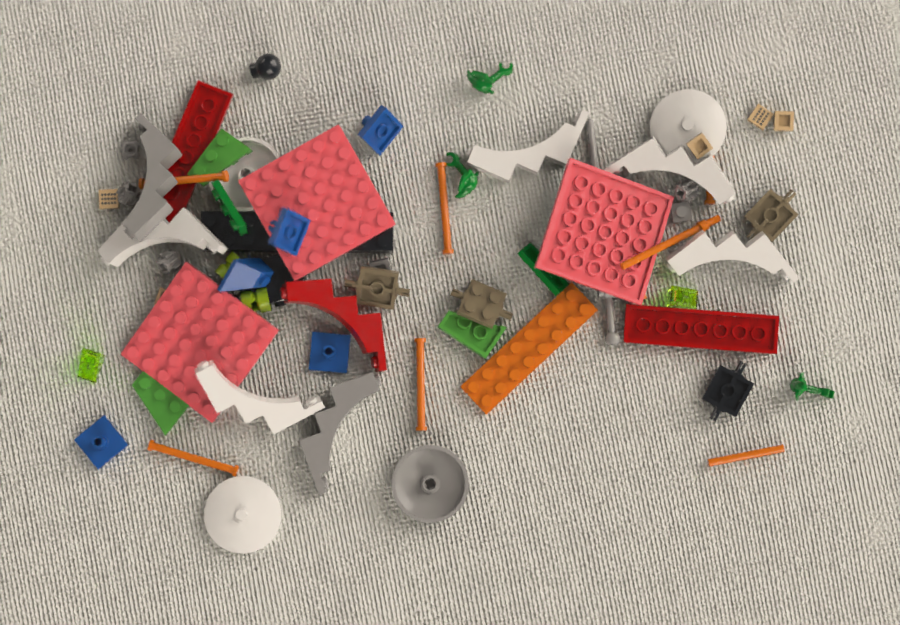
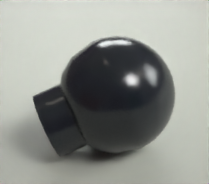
M263 54L258 57L255 63L249 65L250 73L254 79L259 77L265 80L274 79L281 71V62L273 54Z

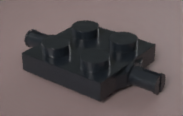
M739 361L735 370H729L719 365L701 398L710 403L714 408L709 417L711 420L713 419L716 422L721 412L737 417L754 385L753 382L747 380L742 375L747 365L746 363Z

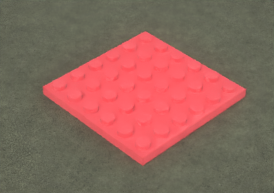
M339 124L238 180L269 237L272 232L269 231L268 226H275L269 223L272 220L277 221L282 207L288 208L311 220L297 256L276 247L294 281L303 278L396 225Z
M569 158L534 268L636 305H642L657 254L625 270L621 269L620 263L661 243L674 197Z
M187 261L126 345L121 355L213 423L221 412H216L195 374L197 365L202 361L207 360L209 362L212 360L219 371L230 382L239 387L277 335L279 329L228 291L219 292L217 290L219 285Z

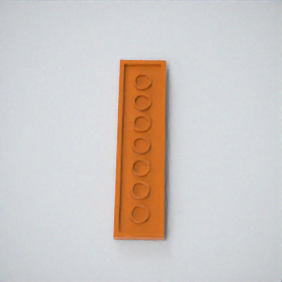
M570 283L460 386L461 389L487 415L593 316L598 309L573 283Z

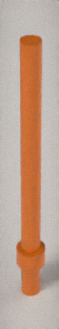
M715 215L707 220L703 219L697 222L695 226L620 263V267L622 270H625L697 234L701 230L705 232L709 230V227L720 222L721 218L719 215Z

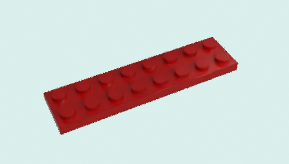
M197 81L172 140V143L182 153V156L168 169L174 177L188 176V172L218 134L234 95L202 81ZM197 183L177 184L163 197L173 209L165 218L169 223L183 208L187 209Z
M626 304L623 343L777 354L779 316Z

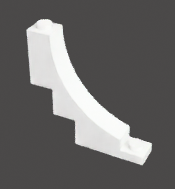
M582 110L581 114H576L573 124L576 126L565 123L548 139L525 149L497 151L474 145L473 149L469 148L465 157L468 160L467 165L509 183L516 166L537 175L545 158L566 167L590 112Z
M654 136L604 169L615 175L624 170L623 166L626 167L630 174L649 170L677 173L700 184L715 198L719 205L731 202L734 199L733 196L736 195V191L711 153L694 164L683 145L666 155Z
M183 208L170 223L164 219L141 242L135 237L131 239L124 232L126 230L125 226L121 224L99 248L98 252L102 255L100 259L109 266L111 264L118 267L139 250L159 243H186L203 250L208 247L212 252L216 253L217 251L221 254H224L228 248L192 212Z
M701 230L666 257L668 269L672 273L676 272L679 276L707 262L739 260L762 267L773 275L782 269L780 273L786 280L791 279L793 283L799 279L798 275L763 231L743 244L732 230L713 244L705 232Z
M207 360L202 361L195 368V374L217 413L235 404L245 424L263 415L273 434L325 408L320 396L317 398L311 397L305 401V404H302L298 396L268 398L249 393L230 382L219 371L212 360L209 362Z

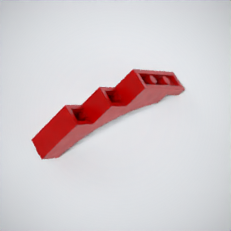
M332 278L293 281L282 284L283 287L280 288L281 299H284V304H304L332 315L353 335L363 354L373 353L371 365L375 372L387 370L381 313L358 315L356 296H333Z

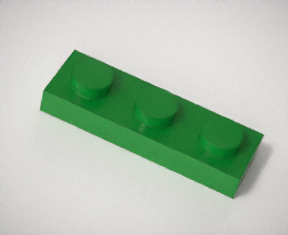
M219 179L212 182L213 190L211 193L215 201L219 200L222 204L220 208L224 216L228 215L231 219L229 223L234 231L237 230L240 236L246 234V224Z
M531 242L517 253L555 296L569 285L562 277L534 268L539 250Z

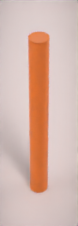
M782 444L708 459V465L711 467L785 452Z

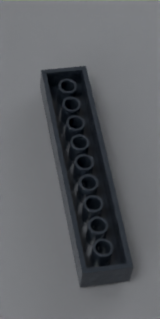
M201 211V222L228 248L226 252H278L275 246L268 243L270 237L256 212L238 211L247 228V233L240 236L237 230L234 231L229 223L231 220L229 216H224L222 211ZM389 212L394 220L393 212ZM394 226L347 253H394ZM208 247L204 250L200 248L203 252H212Z

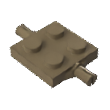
M770 188L744 216L754 228L746 238L751 240L763 231L769 240L773 242L799 215L791 208L789 203L797 194L794 192L789 197L793 192L790 189L782 197Z
M361 266L357 281L346 279L344 287L356 288L357 304L394 310L395 300L398 295L406 297L410 295V289L399 288V271Z
M472 279L469 287L464 292L454 288L450 296L461 299L457 315L492 329L495 321L500 316L511 320L513 313L503 309L507 293Z

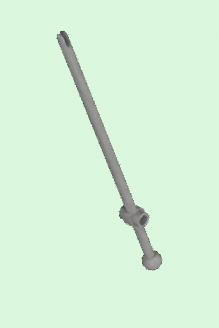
M589 118L586 121L590 164L598 168L594 121ZM597 290L598 298L603 297L605 299L608 329L605 342L608 345L618 344L620 337L615 332L613 296Z

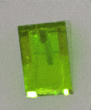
M670 286L668 288L667 307L697 309L698 290L679 286Z
M83 348L78 378L96 383L106 355Z

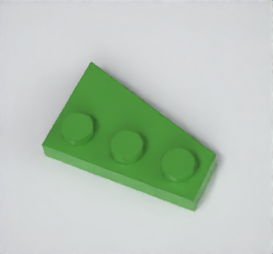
M221 128L187 175L222 173L229 166L239 162L238 160L253 151ZM199 182V184H201L202 186H205V185H207V184L209 183V182Z
M452 311L447 312L438 326L440 330L484 359L487 358L507 328L494 324L491 329L457 315V313Z
M144 371L132 384L166 436L188 409L189 405Z

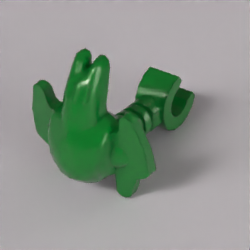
M499 63V70L489 77L486 73L479 71L470 72L468 70L467 79L477 91L484 94H493L494 91L491 88L494 82L503 76L511 75L513 64L510 63L509 68H503L502 63Z
M448 152L447 156L453 157V161L446 163V165L455 167L462 175L458 186L459 193L455 195V198L460 199L470 194L477 187L479 172L476 171L474 174L471 169L467 171L460 162L458 154Z
M801 372L798 378H794L790 382V389L794 392L796 401L799 400V396L805 391L826 398H834L835 391L807 385L804 372Z

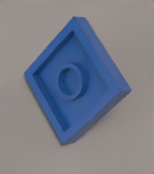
M381 105L372 117L367 115L363 118L362 125L364 127L357 135L375 153L381 156L404 126L386 107Z
M282 207L277 221L272 220L269 223L275 226H268L269 231L272 232L268 243L291 255L297 256L311 220L288 208Z
M312 332L309 370L347 374L351 335Z
M105 415L74 439L97 469L102 468L129 445Z

